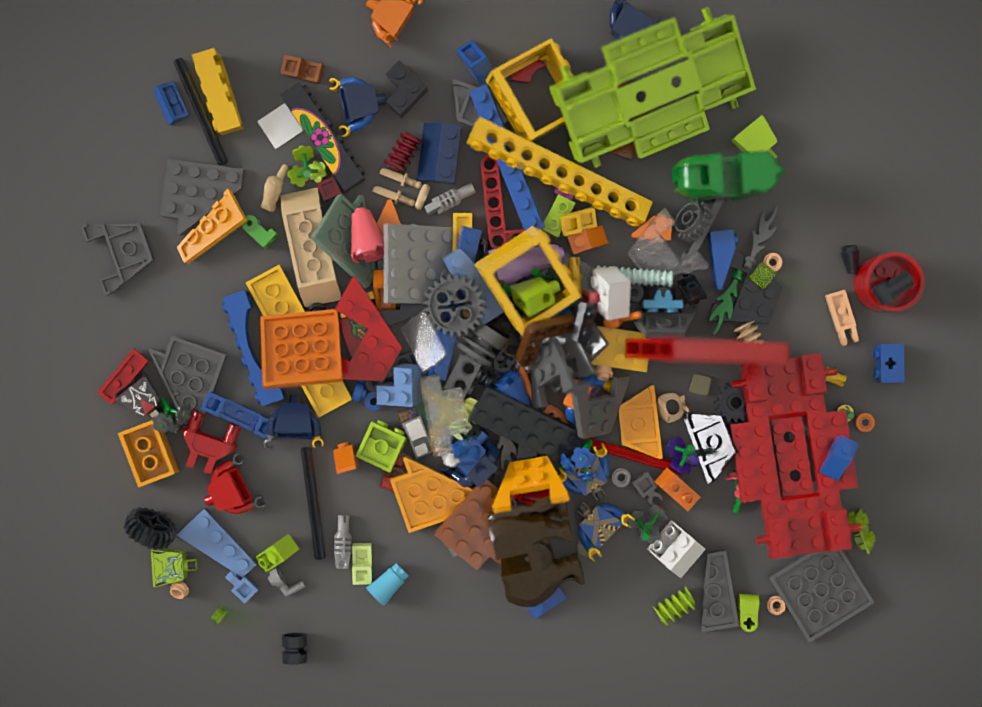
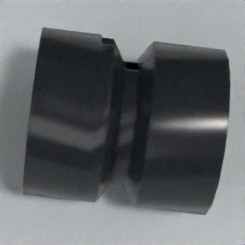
M287 633L282 635V647L285 648L282 652L283 664L297 665L308 661L307 650L304 649L307 646L306 633Z

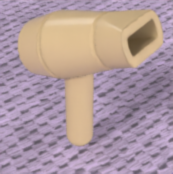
M282 165L277 176H269L264 185L261 208L270 212L276 210V203L282 191L283 179L289 169L288 165Z

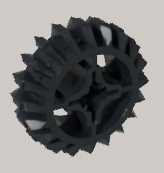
M138 507L130 511L125 519V533L129 535L130 539H134L135 543L146 546L148 549L163 550L168 548L175 539L177 531L175 524L171 522L170 518H167L166 515L161 514L159 511L150 510L147 507Z

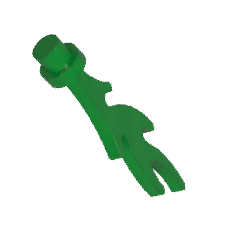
M736 269L735 273L732 274L733 282L727 291L716 299V301L722 300L723 302L717 306L709 318V322H711L715 316L719 317L717 327L712 335H715L720 329L725 312L727 313V318L731 319L733 302L730 294H733L734 298L737 297V282H742L743 271Z

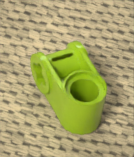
M738 594L739 625L746 632H753L758 626L759 595ZM749 618L752 623H749L747 626L744 621H747Z

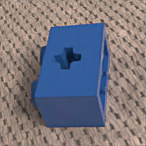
M876 344V348L873 349V358L876 360L873 376L876 382L905 383L904 344ZM891 361V365L887 366L885 362Z

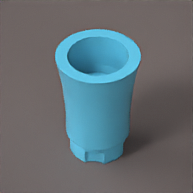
M396 563L376 581L367 586L366 589L378 602L386 606L390 598L402 586L409 575Z

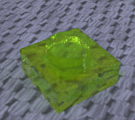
M761 262L749 278L764 289L777 273L764 262Z

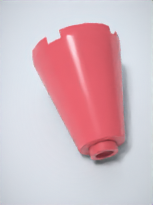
M365 207L355 209L351 220L352 261L360 263L359 260H365V263H370L383 259L384 237L371 211Z

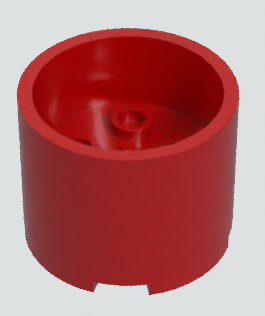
M891 252L874 256L860 265L859 271L855 273L854 291L863 306L875 312L905 310L919 300L924 290L925 279L922 268L915 259L904 253ZM907 271L913 278L915 285L897 295V298L892 302L881 306L871 289L883 282V280L888 281L901 272Z

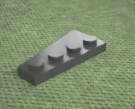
M726 550L706 553L701 618L702 633L739 626Z

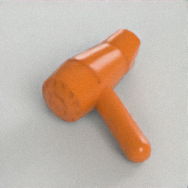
M639 311L630 312L629 317L613 320L604 318V324L608 329H616L621 326L623 321L640 319L642 313Z

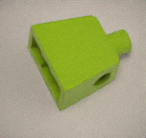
M763 115L731 140L742 152L768 151L776 158L778 157L771 149L778 141Z
M541 277L510 286L514 304L528 316H533L555 303L553 294L561 290L557 280L547 283Z

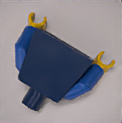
M357 77L343 78L340 81L335 78L329 80L330 83H337L335 87L330 89L333 92L339 91L345 123L349 124L348 127L340 126L338 130L346 129V134L341 137H348L351 132L365 128L374 120L375 114L379 112L378 105H386V95L384 93L375 94L373 85H368L366 81Z

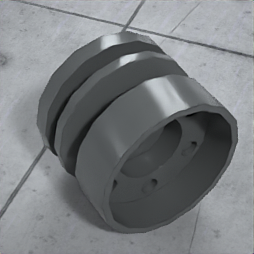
M482 323L480 325L475 324L477 329L474 331L470 329V332L474 335L472 339L467 336L462 337V339L469 342L467 347L460 342L457 347L461 349L464 355L478 364L491 367L493 363L486 358L489 355L496 359L497 356L491 351L492 348L502 350L508 340Z

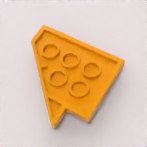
M406 456L403 457L408 472L390 478L409 533L443 522L473 489L470 486L462 487L451 477Z

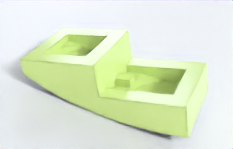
M353 543V585L371 584L372 543Z

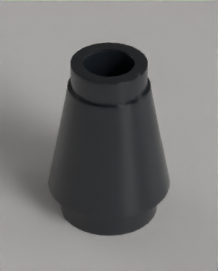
M857 245L841 247L842 252L840 254L847 274L857 273L859 271L860 249H857Z

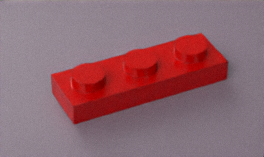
M133 349L97 393L108 403L114 405L117 401L115 394L134 380L150 360L137 349Z

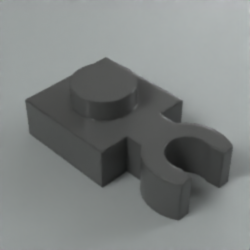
M644 471L631 481L640 497L644 498L647 496L646 500L649 505H654L652 499L655 496L659 500H663L661 494L654 491L658 486L647 471Z

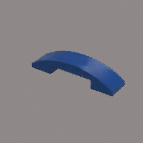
M208 391L200 409L217 417H222L252 431L260 437L268 439L266 437L268 417L235 401Z

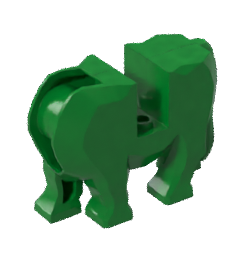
M768 151L741 152L735 157H722L721 154L692 156L680 160L671 168L672 184H678V189H675L674 192L686 199H692L695 203L696 201L709 202L711 198L746 200L748 197H759L770 193L780 182V176L786 171L782 165H779L778 159Z

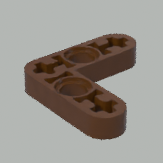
M566 314L528 324L524 330L516 355V359L521 367H528L534 363L542 339L572 332L576 321L575 317L572 314Z

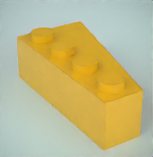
M215 48L192 54L197 75L201 80V89L208 101L206 102L208 111L212 113L214 118L212 120L214 130L218 131L221 135H226L244 129L222 56Z

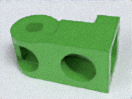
M245 216L247 221L242 224L243 229L263 248L267 249L279 234L272 228L267 231L261 226L260 220L255 216Z

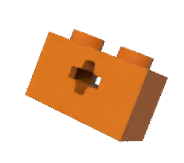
M668 468L654 481L687 511L701 498Z

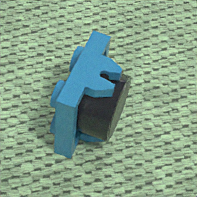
M647 288V300L640 301L641 309H644V312H658V309H664V312L675 313L678 312V309L683 308V300H676V288Z

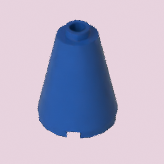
M513 370L506 375L500 376L495 385L493 383L489 385L531 406L524 382L518 370L517 372Z

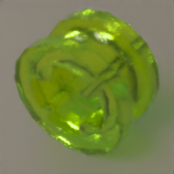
M220 606L210 620H215V624L218 625L228 611L222 610V606Z

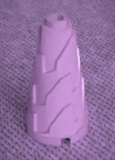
M551 244V247L555 248L561 257L558 260L562 262V259L565 258L563 248ZM540 246L531 247L496 270L493 276L499 281V285L501 283L510 284L532 275L531 270L533 268H538L540 271L552 267ZM496 249L489 250V251H488V255H489L490 253H492L493 251H495Z

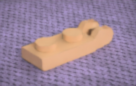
M841 290L825 295L841 345H847V338L844 332L846 329H849L853 342L859 341L855 327L857 325L846 291Z

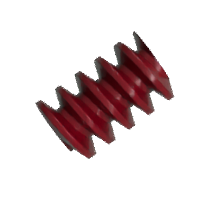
M405 131L407 134H400L403 141L396 140V144L399 147L392 146L395 154L388 153L390 160L383 161L388 167L400 173V170H407L404 163L411 164L408 157L415 158L412 150L419 151L416 144L423 145L420 139Z

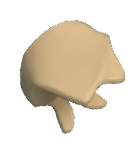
M666 393L657 399L658 416L667 423L677 421L683 416L682 414L685 411L689 412V408L685 406L684 395L679 397L676 393ZM670 399L676 400L679 404V411L674 415L669 414L666 408V402Z

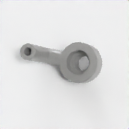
M277 567L271 570L270 576H268L273 587L276 585L277 588H280L286 597L306 587L302 580L288 588L283 574Z

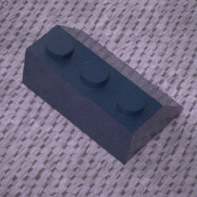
M424 123L423 145H421L417 181L455 185L462 125Z

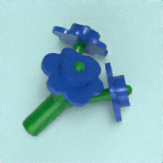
M590 439L586 440L583 448L577 447L574 449V455H572L571 459L562 453V461L560 462L562 468L566 471L570 470L571 473L575 471L573 462H575L577 468L584 467L585 473L577 474L576 478L587 483L592 482L593 479L599 476L598 473L589 472V466L594 460L593 453L589 452L593 445V441Z

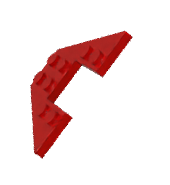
M353 276L335 310L368 328L351 361L341 356L342 378L348 380L384 381L400 353L402 345L357 280V277Z

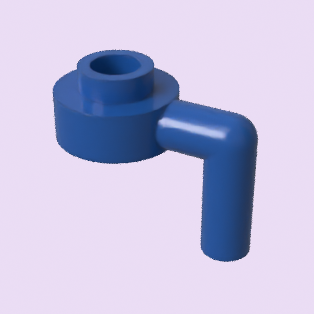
M358 380L352 397L353 401L360 402L361 399L365 400L367 388H364L366 380Z

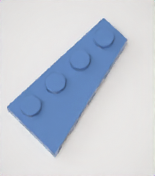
M457 249L443 258L453 278L459 273L460 279L467 275V281L474 279V286L480 284V287L477 289L478 292L484 291L480 297L487 299V301L482 303L483 306L487 307L486 310L481 311L485 314L484 318H479L482 324H486L504 312L474 266V262L461 249ZM460 289L461 292H462V294H463V296H464L465 299H466V297H467L466 291L463 290V289Z
M206 508L177 534L178 537L242 578L258 564Z

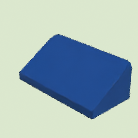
M174 81L156 86L154 94L168 125H172L190 116Z

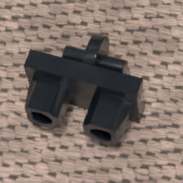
M690 270L679 274L680 280L676 281L689 306L698 304L700 299H707L705 291Z

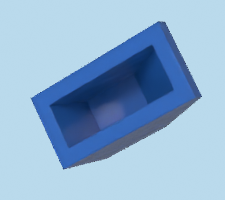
M471 40L456 51L472 76L481 84L486 80L493 68L486 55Z
M842 435L836 437L819 472L838 481L851 463L859 444Z

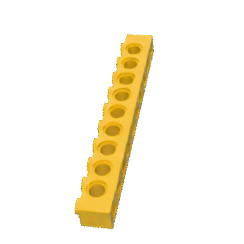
M479 117L475 122L467 140V144L471 145L474 150L484 151L491 158L500 159L506 162L509 167L521 169L526 175L535 176L541 179L544 184L553 185L563 193H570L577 200L586 201L598 210H605L612 217L621 218L631 226H640L646 221L652 201L482 117ZM486 137H490L494 144L489 143ZM504 146H508L511 152H507ZM522 154L528 157V161L522 158ZM539 162L543 163L546 169H542ZM557 171L562 173L563 178L557 175ZM574 179L579 182L580 186L574 183ZM591 188L596 190L597 195L591 191ZM608 196L613 198L614 203L609 201ZM625 204L630 207V211L626 209Z

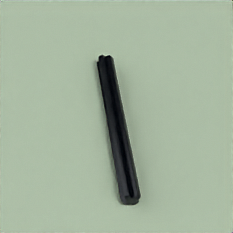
M178 58L173 61L216 162L218 165H223L228 162L185 61L182 58Z
M308 446L301 448V457L315 560H322L326 556L312 449Z

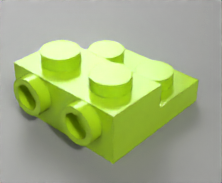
M381 420L377 422L371 421L355 457L391 473L408 437L404 436L406 432L401 429L395 428L392 430L387 428L388 424Z

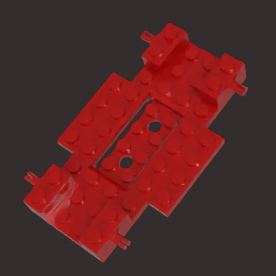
M821 353L791 358L787 360V364L743 363L740 365L742 379L731 381V384H733L732 388L743 387L748 418L747 423L729 425L732 439L738 451L734 461L740 501L760 500L765 535L755 536V540L763 539L755 542L756 545L767 543L769 559L852 549L851 532L863 531V528H855L861 527L862 523H849L846 509H842L839 494L841 489L858 487L854 459H852L838 481L819 472L835 438L842 435L850 439L846 410L826 412L823 394L827 392L826 376L837 375L838 372L836 367L825 369ZM802 416H805V420L807 422L815 479L817 485V493H814L813 491V481L811 478L810 462L808 459L807 443L805 440L804 423L802 421ZM769 420L771 421L772 434H773V440H774V447H775V453H776V460H777V466H778V473H779V479H780V486H781L782 497H781V495H780V488H779V482H778V475H777V469H776V462H775V456H774V449H773V443H772V437H771V430H770ZM786 432L794 434L793 442L788 443L784 440ZM797 470L800 473L798 481L790 479L791 471Z

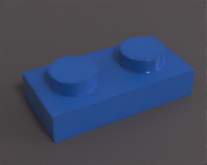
M558 587L555 593L546 601L535 607H527L533 618L537 619L567 598L561 588Z

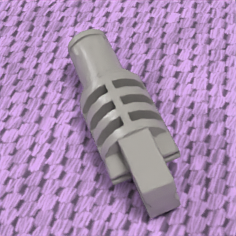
M469 183L457 190L451 189L431 199L432 203L424 208L428 215L436 212L441 214L459 205L461 200L475 194L476 191L472 183Z
M338 515V532H336L334 537V557L337 569H348L352 539V535L349 532L350 515Z

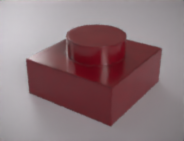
M334 176L316 183L324 202L342 194Z

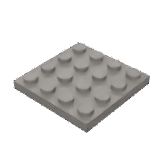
M384 224V303L424 304L423 301L429 300L425 296V293H431L428 287L431 285L435 286L434 280L441 282V276L444 275L447 279V275L450 274L443 258L453 253V227ZM441 292L440 298L442 301H444L446 294L444 292Z

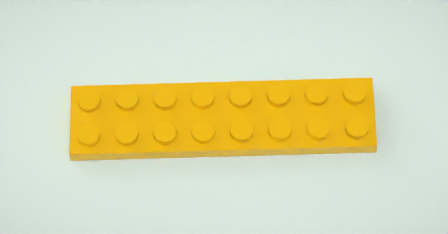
M277 265L246 282L263 316L306 312L281 265ZM344 382L302 386L318 418L352 400V396Z

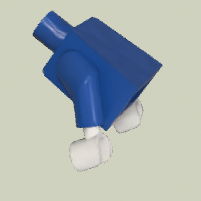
M480 429L473 437L469 434L463 435V440H458L455 444H447L446 447H443L442 442L432 443L435 455L440 456L446 452L442 457L445 465L450 467L456 465L468 475L486 453V450L481 445L488 436Z

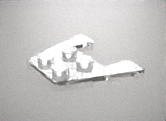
M666 208L662 209L628 250V256L639 269L642 268L644 271L645 269H648V271L654 269L655 271L661 270V272L664 270L667 272L673 271L674 275L680 273L688 274L697 269L705 270L709 264L699 251L681 261L660 234L675 225V220Z

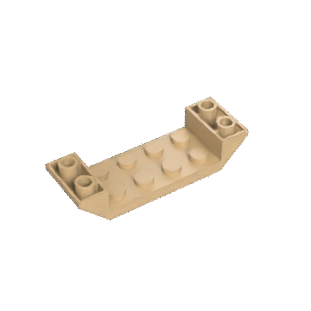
M318 187L280 195L282 217L296 281L304 307H310L313 303L325 304L339 301L342 294L339 281L336 279L333 260L310 239L323 219Z

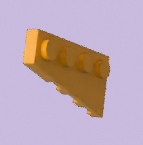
M227 189L223 193L224 197L220 201L215 202L211 212L207 216L204 215L198 227L195 230L192 229L177 246L184 263L190 264L247 221L232 190Z

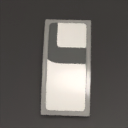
M420 416L402 423L416 459L433 452L429 436Z

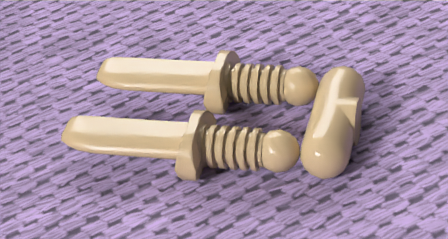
M386 168L380 170L379 174L401 182L400 186L404 187L406 183L417 189L421 188L416 203L413 199L402 196V191L400 190L396 193L383 187L375 186L372 192L394 200L393 203L396 205L399 201L411 207L415 205L417 210L423 208L430 190L428 184L422 185L420 181L409 178V173L406 172L402 175Z

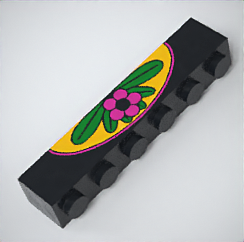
M300 82L281 93L280 96L341 187L347 193L365 181L363 178L365 172L360 165L355 166L352 161L355 157L349 148L346 150L341 145L344 142L338 132L336 134L333 133L331 130L333 125L328 117L323 118L321 115L322 108L318 102H312L309 97L312 93L306 84L302 87Z

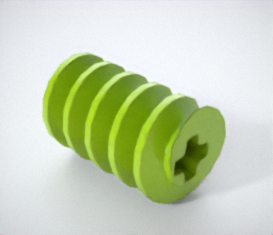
M686 586L684 587L685 593L678 590V598L672 594V601L665 598V605L659 602V609L653 606L659 618L666 626H669L668 619H671L673 622L676 621L675 615L682 618L681 611L689 614L688 607L695 610V601Z

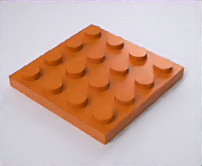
M330 309L260 316L264 389L343 382L338 311Z

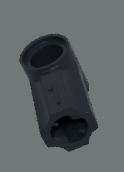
M903 271L890 280L879 283L871 290L879 304L884 306L915 284L911 275L907 271Z

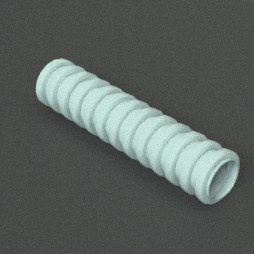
M597 265L596 269L605 268L606 266L600 267V265ZM624 267L618 269L631 281L632 285L638 283L640 286L641 284H644V286H647V284H650V286L656 285V287L662 285V287L668 286L669 288L673 286V271L667 272L664 270L661 272V270L655 271L654 269L651 271L645 269L644 271L642 268L630 270L629 267L627 269H624Z

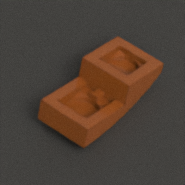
M284 55L280 74L320 84L325 65Z

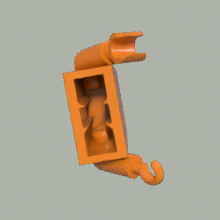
M418 0L367 1L366 6L373 10L371 14L372 27L377 37L386 42L390 48L393 47L391 41L395 40L398 42L399 34L415 11L412 4H415ZM419 0L418 5H421L423 0Z

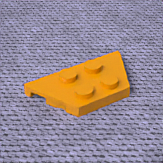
M651 385L620 405L618 416L621 443L625 447L657 459H663L654 385Z

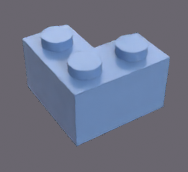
M401 364L394 367V382L386 381L376 386L377 405L413 407L421 403V365Z

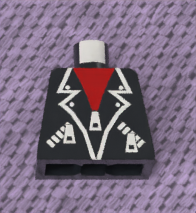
M145 372L141 373L115 394L117 402L138 418L143 417L147 413L153 419V417H157L159 413H162L156 407L161 402L160 396Z

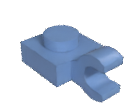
M230 571L225 577L234 585L231 591L244 604L259 589L246 576L240 579L233 571Z

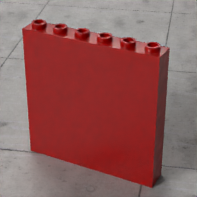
M626 338L625 358L787 364L789 349L788 343Z

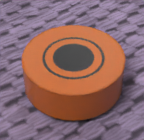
M863 412L855 417L854 424L858 430L869 432L875 426V419L871 414Z

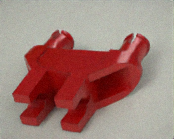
M193 410L188 425L183 427L182 430L190 450L186 466L193 468L199 454L208 458L204 472L211 474L216 460L230 454L237 448L236 439L241 426L236 425L233 432L235 424L229 423L225 438L221 439L199 430L205 414L200 412L196 419L198 411Z

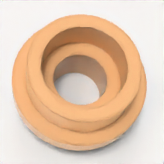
M769 253L763 259V266L769 272H776L782 267V258L777 253ZM770 259L775 260L774 266L769 264Z
M598 365L596 367L598 374H595V376H597V379L606 381L613 377L611 367L606 365Z
M182 581L174 582L170 586L171 595L177 599H183L189 593V588Z
M772 596L767 601V609L774 615H780L786 609V605L780 596ZM774 602H779V607L773 608Z

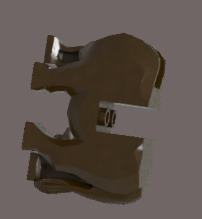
M545 497L529 506H511L512 511L495 514L492 512L488 516L489 531L496 559H501V578L508 602L521 607H535L550 598L560 584L568 581H576L580 585L585 584L578 554L573 553L570 556L555 559L553 547L549 542L550 538H560L568 543L574 542L569 518L562 521L550 518L552 516L568 517L566 502L552 504L551 498Z

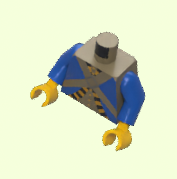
M603 443L601 450L593 447L595 451L593 452L594 460L589 466V472L598 473L599 476L593 479L592 482H582L581 479L576 478L577 474L585 473L584 467L577 468L573 464L575 467L574 473H571L570 470L563 471L559 468L561 471L559 478L565 489L575 494L583 493L584 496L592 492L597 501L606 496L601 486L607 482L606 478L610 474V462L607 456V449Z
M582 502L576 508V511L583 517L578 522L580 525L578 527L580 543L588 552V556L593 562H595L593 555L598 553L602 557L598 549L622 524L631 527L627 524V520L631 518L635 521L633 516L626 514L619 507L603 503L598 505L596 503L590 509Z

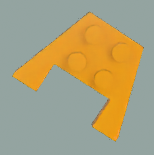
M548 456L509 463L492 506L494 514L512 511V495L550 489L552 504L570 501L569 495Z

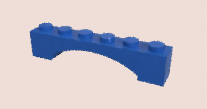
M242 290L223 297L222 307L224 312L229 314L230 321L228 323L231 331L236 333L235 343L244 355L241 357L244 367L249 369L250 375H248L250 384L254 385L257 391L255 393L257 403L266 406L285 399L286 395L283 388H263L262 366L255 356L249 337L250 310L254 309L248 291Z

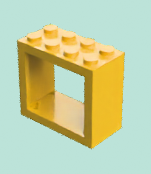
M552 38L492 70L485 80L516 135L530 142H534L565 125L564 117L535 132L505 78L540 59L545 62L546 68L555 84L563 80L560 67L568 65L569 71L571 68L568 61L563 59L560 54L561 49Z
M533 226L474 264L510 323L522 336L526 326L531 322L548 319L581 297L578 292L580 290L578 284L568 276L571 274L569 269L558 260L561 258L558 251L549 245L551 241L545 231L542 232L540 228L537 229ZM539 245L564 284L565 290L554 296L555 303L533 316L525 315L520 319L493 274L496 270L531 247Z

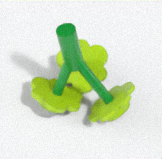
M301 145L298 149L292 151L295 160L303 162L304 167L299 168V166L295 165L288 171L287 175L290 178L291 184L303 187L309 178L319 183L323 180V177H326V164L324 162L315 160L310 165L307 163L310 158L314 157L313 147Z

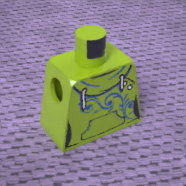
M167 548L151 550L153 587L185 580L188 577L187 571H195L198 568L197 559H187L185 550Z

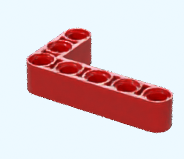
M487 155L481 160V173L488 235L492 249H498L509 242L513 235L521 234L525 230H505L499 167L497 160ZM488 160L495 163L494 168L491 170L484 167V163ZM488 180H495L497 186L494 189H489L486 186ZM492 198L499 201L498 207L491 208L488 205L489 200ZM498 217L501 220V225L493 227L490 224L492 218ZM494 237H502L503 244L495 246L492 242Z

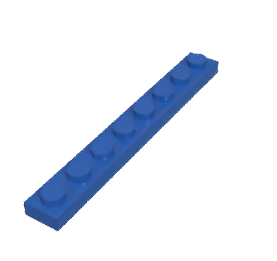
M485 84L470 91L469 93L479 117L506 129L489 85ZM487 137L489 143L494 144L493 140L490 137ZM504 146L507 152H511L508 146ZM498 159L497 163L524 230L531 226L537 229L545 228L523 170L509 167L506 162Z
M466 226L461 228L456 250L461 249L473 262H475L482 231ZM459 290V296L465 299L461 290ZM445 294L444 302H447L448 296ZM453 302L449 305H443L442 309L453 306L457 308L464 305L465 302L457 304ZM445 311L444 318L450 321L451 314ZM443 329L436 331L426 372L427 377L446 381L457 332L451 337L450 331L446 335H443Z

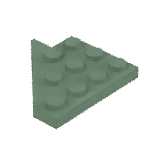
M339 194L310 239L351 277L356 276L361 286L366 288L369 287L373 280L374 270H376L375 261L365 263V260H359L360 263H355L351 257L352 213L357 208H366L364 196H357L352 204L342 194Z

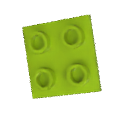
M860 508L857 514H855V511L849 512L847 519L850 524L862 523L861 527L855 528H863V531L855 532L853 536H856L854 539L857 547H860V550L866 549L867 554H870L876 538L874 532L869 530L867 514L863 513L862 508Z

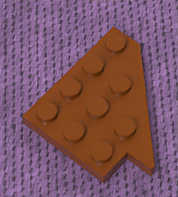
M489 479L480 487L475 486L434 532L438 539L476 570L489 557L501 566V559H496L488 522V516L494 512L492 506L499 488Z

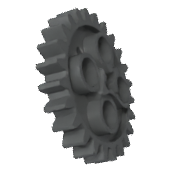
M450 273L447 275V279L443 275L440 277L441 282L434 280L435 286L431 285L428 287L431 293H425L429 300L423 301L424 304L428 305L424 311L430 313L426 319H433L430 325L437 324L436 331L443 329V335L450 331L451 337L456 332L461 337L463 331L467 335L470 333V329L473 331L477 329L475 324L480 325L482 322L479 318L485 317V314L481 311L487 309L486 306L482 305L487 299L480 297L484 291L478 292L477 290L480 284L474 286V279L467 281V275L460 279L459 273L454 278ZM460 289L466 291V299L459 296ZM441 292L447 294V302L441 300ZM466 301L472 302L470 305H461L457 308L453 306L439 309L440 305H449L453 302L456 304ZM463 308L470 311L469 318L463 316ZM445 311L451 314L450 321L444 318Z

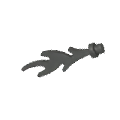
M777 205L774 208L773 215L767 222L764 220L766 213H762L758 228L759 235L756 234V231L752 232L753 248L751 256H746L744 267L747 269H751L756 264L755 256L765 249V246L760 247L758 245L770 239L777 227L771 230L768 229L775 219L778 209Z
M499 435L496 448L500 449L501 447L499 464L500 468L504 469L505 460H507L508 465L510 462H513L510 452L517 456V450L511 440Z

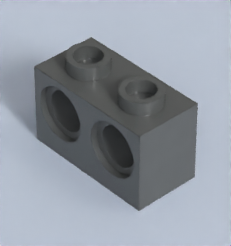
M461 354L444 389L462 398H465L466 395L470 397L475 387L471 384L475 378L479 379L483 371L480 368L481 364ZM466 363L474 365L473 373L467 374L464 372L463 367ZM456 381H464L466 388L463 391L456 390Z

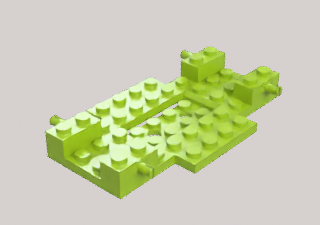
M710 7L701 9L705 21L698 26L690 28L691 31L683 35L680 34L676 18H670L602 46L601 48L607 63L606 67L591 73L584 72L576 76H571L568 65L560 67L564 79L549 88L555 105L561 108L572 140L568 143L574 160L583 163L591 159L595 168L602 165L599 155L630 142H633L637 157L641 159L710 130L704 111L727 101L730 102L731 109L738 108L737 97L756 90L734 15L724 14L717 18H712ZM683 57L687 58L686 61L679 62L674 66L643 77L633 83L626 84L621 88L617 86L622 82ZM678 76L681 79V83L675 88L672 86L671 81L673 77ZM697 90V92H695V93H693V94H690V95H688V96H685V95H687V94H689V93H692V92H694V91ZM639 91H643L646 95L643 102L636 100V94ZM682 96H685V97H683V98H681V99H678V100H676V101H674V102H671V103L666 104V105H664V106H662V107H659V108H657V109H654V108H656V107H658V106H661V105H663V104H665V103H668V102L673 101V100H675V99H677V98H680V97H682ZM651 109H654V110H652V111H650V112H647V113H645V114H643V115H640V116H638V117H635V118L629 120L630 118H632V117H634V116H637V115L642 114V113H644V112H646V111H649V110H651Z

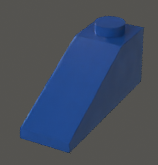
M733 229L707 234L715 290L722 289L736 249L735 245L738 244L737 234L733 232Z

